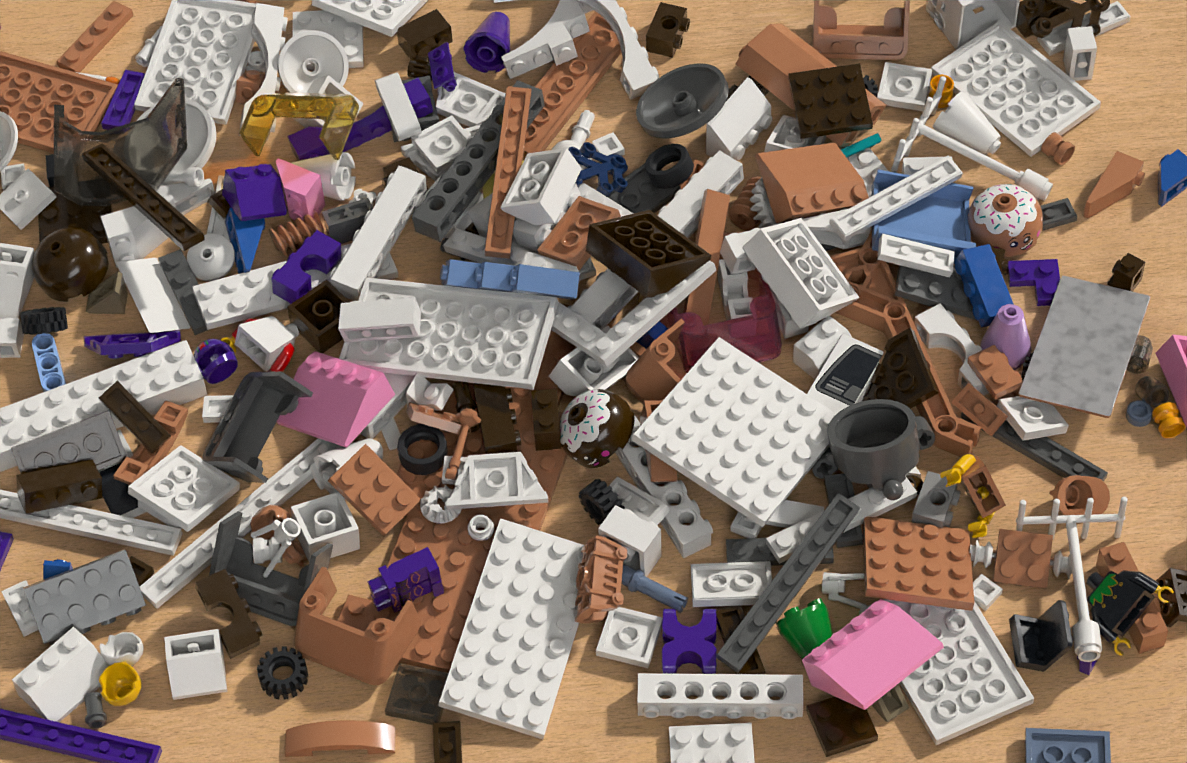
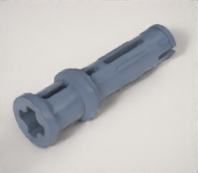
M623 562L621 584L627 586L629 591H639L677 610L679 613L683 611L688 602V597L649 579L642 570L638 569L636 571Z

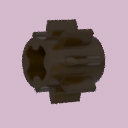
M419 55L416 56V60L411 59L407 75L413 78L430 76L432 81L429 57Z

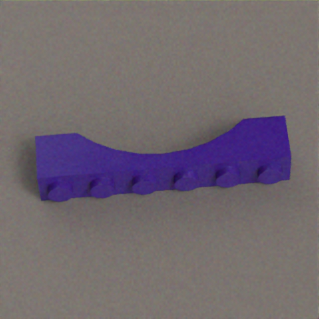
M419 78L403 84L417 119L434 112L430 97ZM381 106L369 116L348 125L323 128L309 126L289 135L288 139L294 155L300 161L348 151L392 131V126L384 106Z

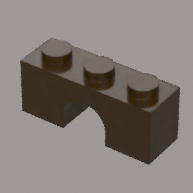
M223 569L197 581L195 588L206 611L215 607H225L233 615L232 623L219 630L222 643L230 659L259 646V637L263 636L261 629L256 621L251 622L247 614L251 612L250 607L244 597L239 598L236 592L239 586L234 575H228L226 569Z

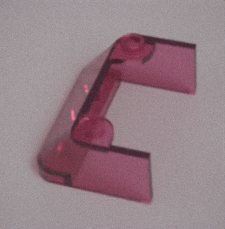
M761 275L759 296L751 301V315L703 326L700 316L696 313L686 312L678 314L675 307L667 314L670 327L680 319L685 322L675 344L686 373L689 372L719 337L758 363L775 359L781 354L782 340L776 305L769 285L762 279Z

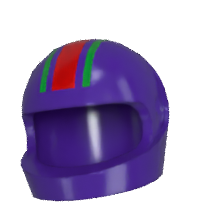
M219 339L205 340L195 349V361L203 378L210 384L224 381L238 367V361L233 349Z

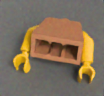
M966 454L953 465L952 469L941 472L940 477H946V487L962 483L968 497L980 513L977 518L978 522L968 524V531H973L972 538H979L987 535V525L991 522L995 512L1006 506L986 465L978 456Z

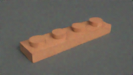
M113 1L57 60L58 67L80 73L134 16L132 9Z

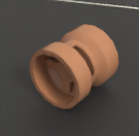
M1053 132L1043 142L1041 152L1046 156H1052L1054 161L1062 166L1074 154L1075 145L1068 141H1063L1061 135Z

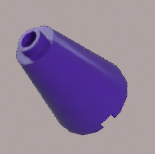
M490 13L466 40L463 48L466 55L465 59L474 69L483 73L495 70L496 73L505 68L501 56L510 52V20L504 13Z

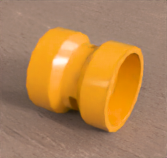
M943 74L934 76L930 81L929 97L933 98L940 77H946L942 97L937 108L948 107V103L953 99L954 82L951 77Z
M1172 402L1161 404L1152 411L1155 423L1159 424L1158 429L1163 438L1176 437L1186 428L1183 419L1178 417L1179 411L1175 403Z

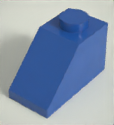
M1179 149L1170 155H1165L1159 162L1158 204L1161 207L1187 189V156Z

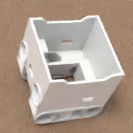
M927 0L926 11L957 50L999 20L1010 29L1016 27L1020 0ZM982 6L984 10L975 14L973 10Z

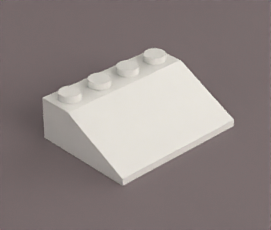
M802 218L760 229L742 247L747 254L748 260L756 266L761 273L762 279L769 284L776 294L777 300L785 306L793 322L800 328L815 324L860 298Z

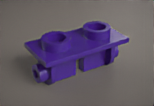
M446 42L430 51L428 57L434 89L442 86L446 91L452 92L455 90L457 82L454 79L449 44Z

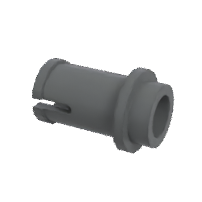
M90 692L84 698L87 711L85 722L92 729L103 727L107 720V715L103 712L102 695L98 692Z

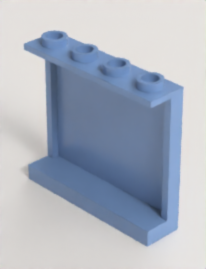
M877 170L871 186V196L910 175ZM951 183L873 225L872 250L878 251L879 239L882 234L953 251L955 264V260L962 250L976 247V243L971 242V233L968 225L969 199L973 192V187Z

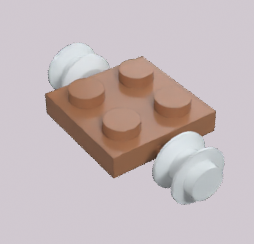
M999 529L997 550H994V553L993 546L989 541L986 546H980L978 540H976V545H970L971 561H974L973 567H975L977 562H983L985 568H987L991 564L992 558L995 561L994 583L1047 589L1049 568H1052V566L1056 577L1063 572L1070 579V575L1073 574L1070 555L1065 557L1059 550L1055 554L1054 560L1051 557L1053 535Z

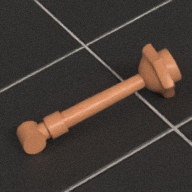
M466 408L456 414V419L461 423L462 429L453 458H451L449 463L450 468L446 470L445 478L457 479V469H459L461 463L460 458L468 429L481 422V419L477 417V412L472 409Z

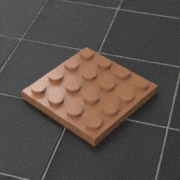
M879 517L864 518L865 597L973 610L974 590L968 530L949 527L940 528L931 524L912 523Z

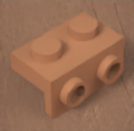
M995 345L968 357L967 363L994 400L1009 393H1012L1014 397L1019 396L1023 383L1022 377L1018 371H1014L1011 368L1006 355L1003 352L1000 353Z

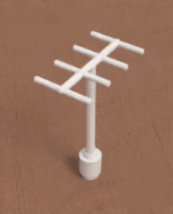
M940 77L933 98H927L920 118L913 119L910 133L906 140H900L891 172L897 173L903 156H909L916 136L924 135L1014 180V184L1028 190L1037 200L1045 201L1053 186V183L1048 182V178L1030 169H1027L1025 172L1020 171L1019 173L925 125L930 114H936L940 98L942 97L946 77Z
M1127 497L1121 498L1118 514L1091 515L1094 499L1088 498L1085 515L1058 516L1060 500L1054 499L1051 516L1024 517L1026 501L1021 500L1018 517L1016 518V531H1022L1023 525L1050 524L1048 535H1053L1054 539L1056 524L1066 523L1079 621L1072 627L1075 654L1078 655L1081 661H1095L1100 658L1102 651L1099 625L1090 620L1076 523H1083L1081 538L1087 539L1090 522H1116L1114 537L1120 538L1128 499Z

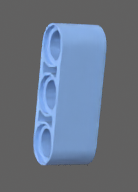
M49 333L37 334L32 340V348L43 392L65 385L66 382L53 336Z

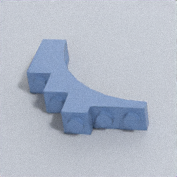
M450 259L446 261V265L442 264L440 280L444 286L574 299L577 298L580 272L523 264L513 266L491 262L474 263Z

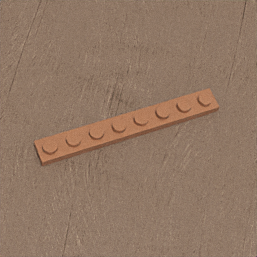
M507 86L485 246V256L510 259L515 216L502 211L500 207L522 166L531 100V89Z

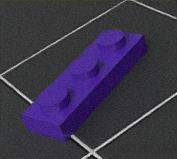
M130 70L124 71L101 122L104 130L126 133L136 110L134 104L145 73Z

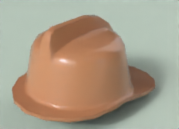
M1073 475L1063 478L1056 484L1054 490H1050L1049 493L1053 496V500H1060L1059 510L1063 515H1085L1088 498L1094 499L1091 515L1103 514L1110 501V491L1107 485L1101 479L1090 476Z

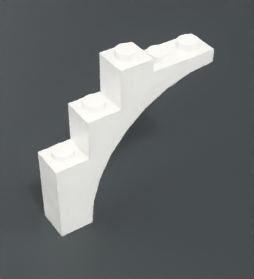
M560 0L553 16L533 38L517 49L501 56L509 78L517 77L551 61H554L557 66L578 57L573 38L590 31L585 13L593 9L577 0Z

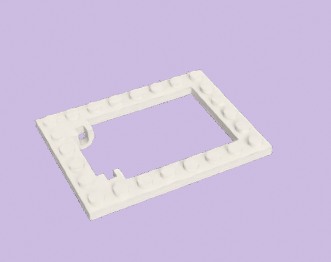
M582 183L578 188L581 197L618 209L621 217L634 214L585 183ZM516 240L512 243L514 247L538 254V251L518 245ZM708 261L667 293L659 294L652 298H645L607 333L560 302L551 330L608 367L716 271L715 264Z

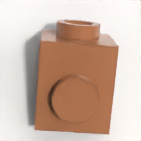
M257 70L244 72L237 80L236 102L245 104L261 88L265 80V74H260Z

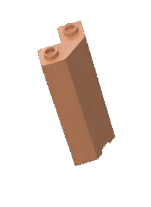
M782 23L769 24L740 50L739 58L735 63L793 110L794 105L788 73L837 67ZM866 89L873 125H875L886 104ZM860 131L826 136L839 147H845L853 144Z

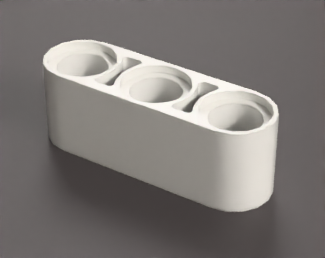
M398 72L375 80L377 91L398 141L421 134L420 124Z

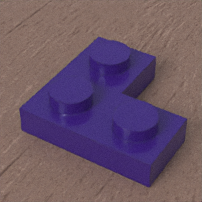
M1058 259L1009 261L1007 268L1009 287L1034 286L1037 306H1051L1060 282Z

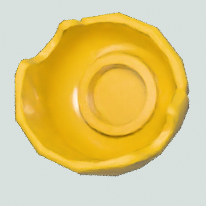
M117 662L108 666L99 677V683L102 688L101 695L112 706H125L136 700L142 687L138 673L126 662Z

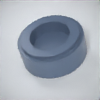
M1133 401L1127 407L1126 419L1134 426H1146L1152 420L1153 409L1145 401Z

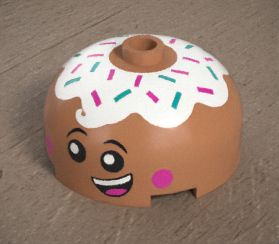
M999 184L985 189L974 199L969 209L968 225L971 240L978 245L990 244L991 247L1005 249V257L1027 252L1037 244V239L1043 231V214L1038 200L1028 190L1013 184Z

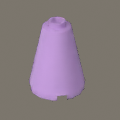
M1007 304L999 309L982 338L981 348L984 350L995 345L1000 353L1003 352L1006 355L1009 365L1013 370L1020 368L1021 364L1025 362L1026 357H1030L1032 347L1022 309L1016 305Z

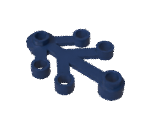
M584 142L580 149L569 147L568 150L577 163L587 167V169L581 170L575 184H577L578 188L584 180L598 176L596 191L604 196L609 197L613 190L619 193L625 190L628 183L622 178V174L628 170V166L622 156L618 154L606 156L597 152L595 146L589 142ZM588 158L595 159V160L601 162L602 164H600V163H598V162H595V161H593V160H590V159H588ZM608 173L613 176L611 184L608 183Z

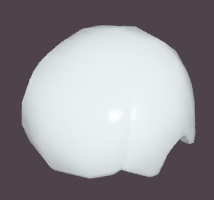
M122 632L115 636L109 635L106 645L100 644L99 646L100 653L109 666L117 662H126L134 666L141 658L144 650L141 639L133 632Z

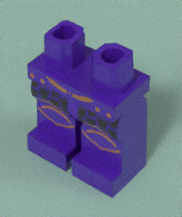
M428 547L392 563L388 569L386 565L378 568L380 576L367 581L372 593V601L378 612L390 606L394 613L402 610L401 606H404L407 600L413 602L416 598L432 592L434 597L444 594L439 567Z

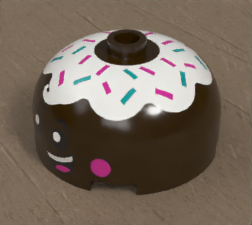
M604 389L586 391L574 398L561 416V446L568 456L583 467H601L610 462L608 458L619 447L623 450L628 443L634 428V413L630 410L625 400L611 391Z

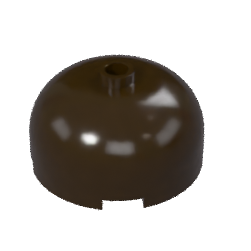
M77 227L61 228L47 235L36 248L32 260L33 275L38 285L50 298L68 302V299L81 294L85 297L99 286L108 270L106 265V254L108 253L100 241L89 231Z

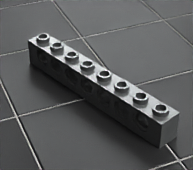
M517 80L513 87L531 89L528 128L545 106L543 92L539 88ZM506 94L499 105L497 104L493 108L489 118L482 122L475 136L468 140L461 154L454 158L453 164L447 172L441 175L436 186L427 193L426 199L420 206L415 208L412 219L416 232L441 242L496 170Z

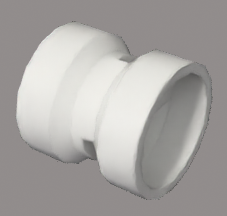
M262 537L253 538L254 563L263 564L265 561H272L281 547L280 543L274 537L270 540H264ZM282 556L277 563H282Z

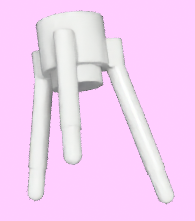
M286 518L282 522L275 520L272 524L251 534V537L255 538L274 530L275 540L282 544L263 573L264 578L268 577L285 550L300 534L301 526L292 518Z
M824 572L822 593L829 594V600L839 601L859 609L867 607L863 603L839 595V592L844 593L846 580L864 579V573L839 574Z

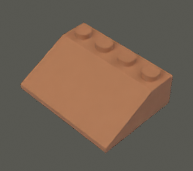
M836 143L763 152L755 155L776 224L799 218H809L821 213L836 212L844 208L849 209L869 198L864 180Z

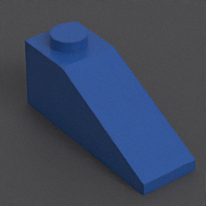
M230 208L225 224L229 240L234 247L238 274L250 272L262 230L265 229V219L240 221L233 209Z

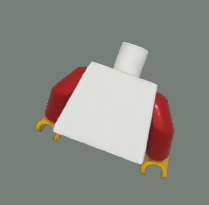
M270 316L262 319L245 320L232 333L231 338L225 337L221 341L227 343L234 353L237 350L235 345L239 347L265 372L271 370V372H283L295 352L294 343L299 335V331L295 324L291 323L284 326L277 318Z

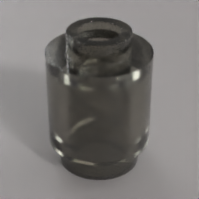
M1138 335L1126 369L1129 372L1139 374L1147 371L1153 351L1152 342L1149 338Z
M1145 376L1136 384V395L1149 406L1158 407L1168 401L1169 391L1167 386L1155 377Z

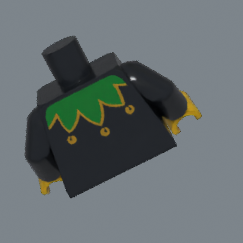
M1123 570L1119 574L1109 571L1105 577L1095 572L1089 576L1086 582L1093 589V592L1087 599L1092 606L1090 609L1091 619L1099 625L1100 635L1109 643L1112 642L1114 644V651L1118 655H1124L1118 648L1119 643L1123 642L1131 649L1130 641L1127 638H1119L1118 635L1123 637L1154 600L1155 596L1152 593H1156L1157 598L1164 603L1168 601L1161 597L1162 590L1167 589L1174 594L1173 589L1170 587H1160L1156 580L1139 571Z

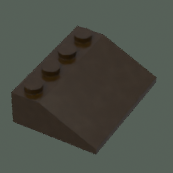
M651 210L589 224L586 252L646 298L667 293L711 260V254Z

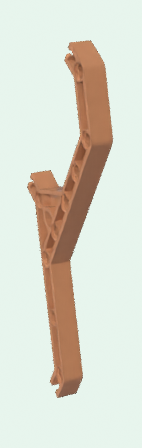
M694 160L693 172L686 181L680 184V189H683L689 183L690 178L701 170L704 166L703 162ZM697 228L696 231L693 233L695 239H696V235H697V230H698V228ZM724 231L723 240L725 236L731 233ZM871 231L862 248L830 256L860 297L835 313L883 332L887 341L908 328L914 330L939 392L916 406L921 417L927 420L935 435L934 446L958 457L966 454L972 455V447H976L979 442L981 427L956 417L903 298L894 295L896 282L888 267V262L878 260V251L872 250ZM757 268L747 271L748 278L768 285L762 279L761 273Z

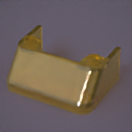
M292 92L264 94L252 101L239 134L253 154L260 156L275 117L325 120L319 138L335 160H339L358 113L359 105L355 98L348 94Z

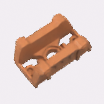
M596 535L588 540L581 549L582 561L578 565L579 571L576 577V588L578 591L575 606L578 607L575 622L582 624L603 622L607 618L609 611H613L623 604L624 596L621 594L623 561L627 558L628 550L605 537Z

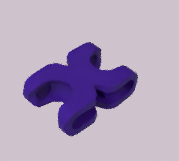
M663 609L662 631L663 643L665 644L662 648L663 674H676L677 669L687 663L696 664L701 668L702 674H716L717 650L714 645L716 643L717 630L716 609H704L701 622L691 627L684 626L678 622L675 609Z

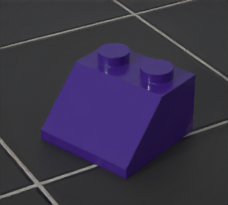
M271 164L225 170L222 195L240 221L285 216L287 214L281 179Z

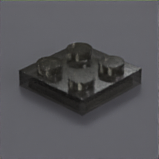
M399 663L385 708L386 716L431 725L440 722L444 708L438 705L449 673Z

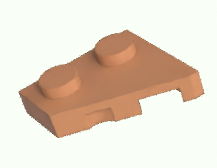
M409 402L406 412L411 421L460 435L462 425L456 419L455 414L448 412L441 414L434 411L431 407Z

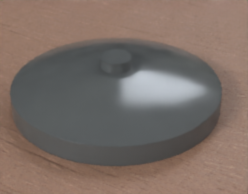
M697 63L676 68L654 81L643 93L636 109L638 122L647 134L656 138H675L689 134L707 124L719 113L728 97V83L723 73L717 67L710 64Z

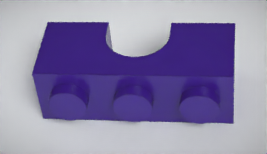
M316 230L311 237H307L296 253H292L288 257L287 262L281 269H277L273 273L271 278L273 294L292 304L312 290L311 275L305 272L319 270L327 275L341 260V243Z

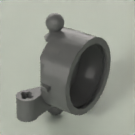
M885 399L858 402L844 408L832 418L827 429L830 446L811 469L814 475L821 479H824L826 475H832L839 469L844 472L851 482L872 484L874 489L882 490L883 495L891 501L897 500L903 495L901 483L906 479L905 474L910 472L919 462V450L931 447L935 442V435L924 417H915L913 411L900 402Z

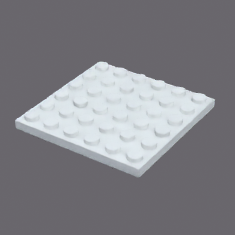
M719 337L633 434L632 441L763 527L830 446L827 429L836 413Z

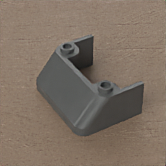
M282 371L248 373L238 386L207 444L202 460L246 482L266 483L269 478L262 475L263 462L258 458L279 416L292 413L298 406V398L312 397L313 392Z
M237 511L219 523L209 576L226 569L228 575H234L239 586L236 592L240 599L243 597L246 599L251 612L289 626H296L300 600L320 569L325 567L328 570L333 544L328 543L313 553L310 563L301 569L298 579L272 570L268 577L264 578L263 573L267 567L253 563L252 544L238 537L243 513Z

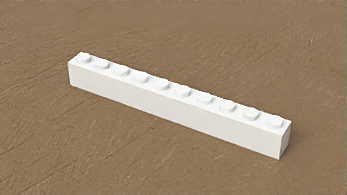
M719 150L706 161L704 167L698 173H695L690 178L689 183L683 189L677 191L674 199L667 206L661 208L658 216L689 238L698 228L704 191L710 189L729 195L744 179L743 164ZM607 268L605 272H601L597 276L595 282L588 289L581 293L579 299L568 308L602 330L638 291Z

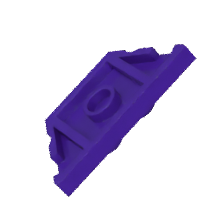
M178 330L156 333L84 336L83 338L84 347L99 355H108V358L116 359L122 358L123 354H133L134 357H141L181 341V333Z

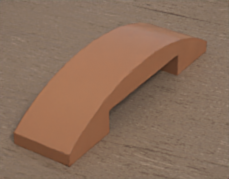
M165 401L154 416V419L171 435V438L153 454L140 444L131 458L126 457L113 475L114 479L130 485L164 459L183 427L188 409Z
M355 720L324 721L296 726L286 730L285 757L313 756V751L367 749L368 754L395 753L396 727L383 723Z

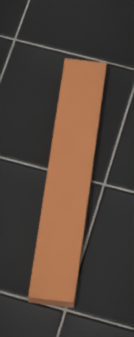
M710 189L704 191L695 243L711 254L710 261L715 264L716 271L686 297L682 320L685 323L681 333L699 338H705L707 334L730 195Z

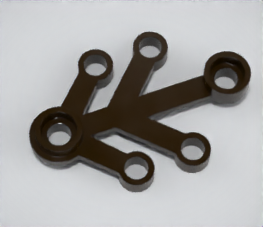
M1045 0L1046 3L1058 5L1067 9V11L1050 19L1046 17L1037 19L1032 24V32L1038 38H1045L1052 32L1053 27L1073 19L1071 28L1081 27L1084 14L1091 10L1089 24L1085 27L1092 26L1095 30V33H1093L1095 37L1101 31L1098 24L1100 14L1109 8L1110 0H1100L1101 3L1098 0H1085L1086 2L1082 4L1072 0Z

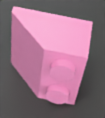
M278 158L276 166L281 179L289 217L294 221L296 218H300L304 222V215L306 214L313 218V212L316 211L319 215L325 206L320 175Z

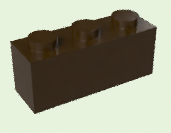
M473 383L478 417L481 419L480 428L485 454L517 452V446L521 445L519 430L514 431L513 425L517 424L515 409L509 408V403H513L511 388Z
M93 460L16 475L17 494L25 514L102 498V477Z

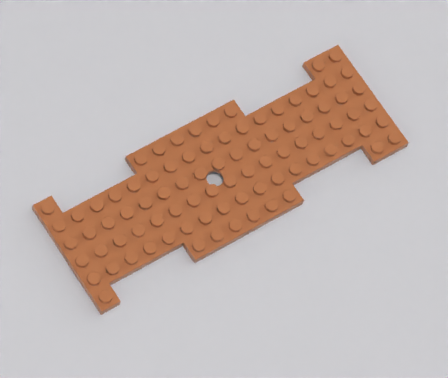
M616 316L607 324V326H609L610 328L615 326ZM551 330L534 390L557 389L559 408L564 392L554 383L549 375L560 359L577 347ZM468 382L471 398L475 401L473 383ZM505 386V388H511L513 403H509V408L515 409L517 424H514L513 428L514 431L519 430L521 445L517 446V452L523 454L529 468L533 470L539 484L546 491L549 503L462 509L460 514L450 522L434 523L423 516L419 501L404 516L406 520L387 569L392 563L428 547L439 567L444 594L434 597L432 592L413 601L422 625L399 660L401 663L449 674L500 518L535 530H541L568 455L563 448L536 451L531 391L533 389ZM452 391L444 408L434 411L441 414L448 412L456 415L457 401L454 391ZM559 412V422L563 412ZM469 428L470 432L467 433L461 457L485 454L481 428L471 433ZM439 429L444 434L447 442V456H453L459 435ZM420 440L411 444L407 452L409 456L416 459H425L434 455L438 450V446L432 441ZM400 464L396 474L420 499L424 497L425 491L432 490L434 486L440 488L447 485L452 490L455 488L453 484L442 483L443 466L435 473L415 475L408 472ZM438 498L437 504L442 507V510H445V502ZM477 515L487 516L494 524L493 535L483 541L471 538L468 533V524ZM348 594L338 621L365 632L370 623L376 619L386 618L395 621L400 611L394 613L390 606L378 612L372 600Z

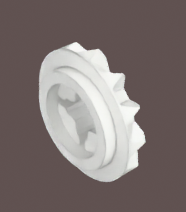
M445 485L440 488L434 486L432 490L425 491L424 497L420 500L423 516L434 523H447L454 520L462 509L447 510L446 501L451 497L453 490ZM438 498L445 502V510H442V507L437 504Z

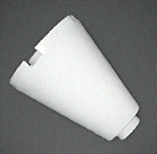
M963 91L959 92L948 103L949 107L946 111L940 113L933 128L984 155H987L989 152L994 154L1001 145L999 141L1001 136L969 95Z
M338 152L292 162L294 165L320 175L324 196L339 201L351 197L356 176H351V168L355 169V163L349 153Z
M367 438L352 443L347 448L340 447L317 455L313 458L315 462L311 464L312 475L320 490L325 488L330 494L338 492L328 482L329 478L365 444L383 459L381 444L376 440Z

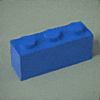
M990 244L962 250L955 260L956 272L961 276L964 292L969 297L973 306L975 319L979 321L981 328L990 326L1002 306L1007 304L1014 305Z

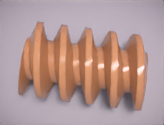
M751 177L747 181L728 212L732 223L741 230L750 231L759 222V220H754L758 213L750 209L755 205V203L750 201V198L754 195L751 191L756 187L755 183L761 177Z
M314 211L313 218L306 214L304 215V222L300 218H296L295 226L291 221L286 222V229L282 225H278L277 233L272 228L269 229L276 249L284 256H287L288 247L295 253L296 244L302 246L304 240L307 237H311L316 230L324 234V228L318 213Z

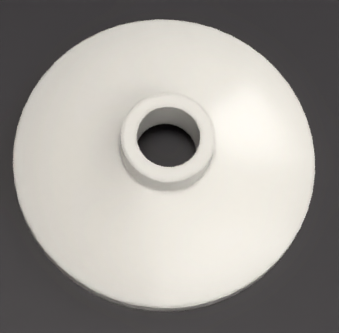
M214 233L204 235V241L189 248L187 262L195 277L203 281H214L221 279L231 270L235 261V251L233 245L226 237ZM211 251V256L209 258H205V254Z

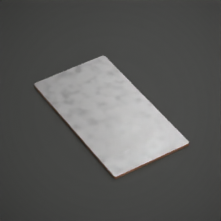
M1062 276L1020 388L1019 396L1110 418L1150 301V296Z

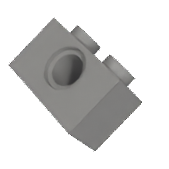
M928 471L913 511L912 523L931 524L940 528L950 527L954 514L950 510L952 505H958L961 491L957 490L958 484L946 487V477L941 478L940 474Z

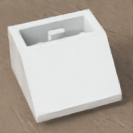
M219 629L164 637L166 662L173 700L227 692L223 644Z

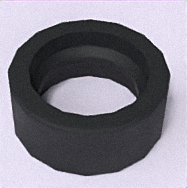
M672 143L664 145L652 152L645 162V170L652 184L661 189L673 188L682 184L690 177L694 169L693 161L686 147L681 144ZM679 161L672 168L660 171L664 166Z
M417 424L403 431L398 439V456L401 465L408 472L415 475H428L435 473L444 465V456L448 454L447 442L444 434L438 428ZM420 440H429L438 446L437 452L425 459H416L409 456L407 449L411 444Z

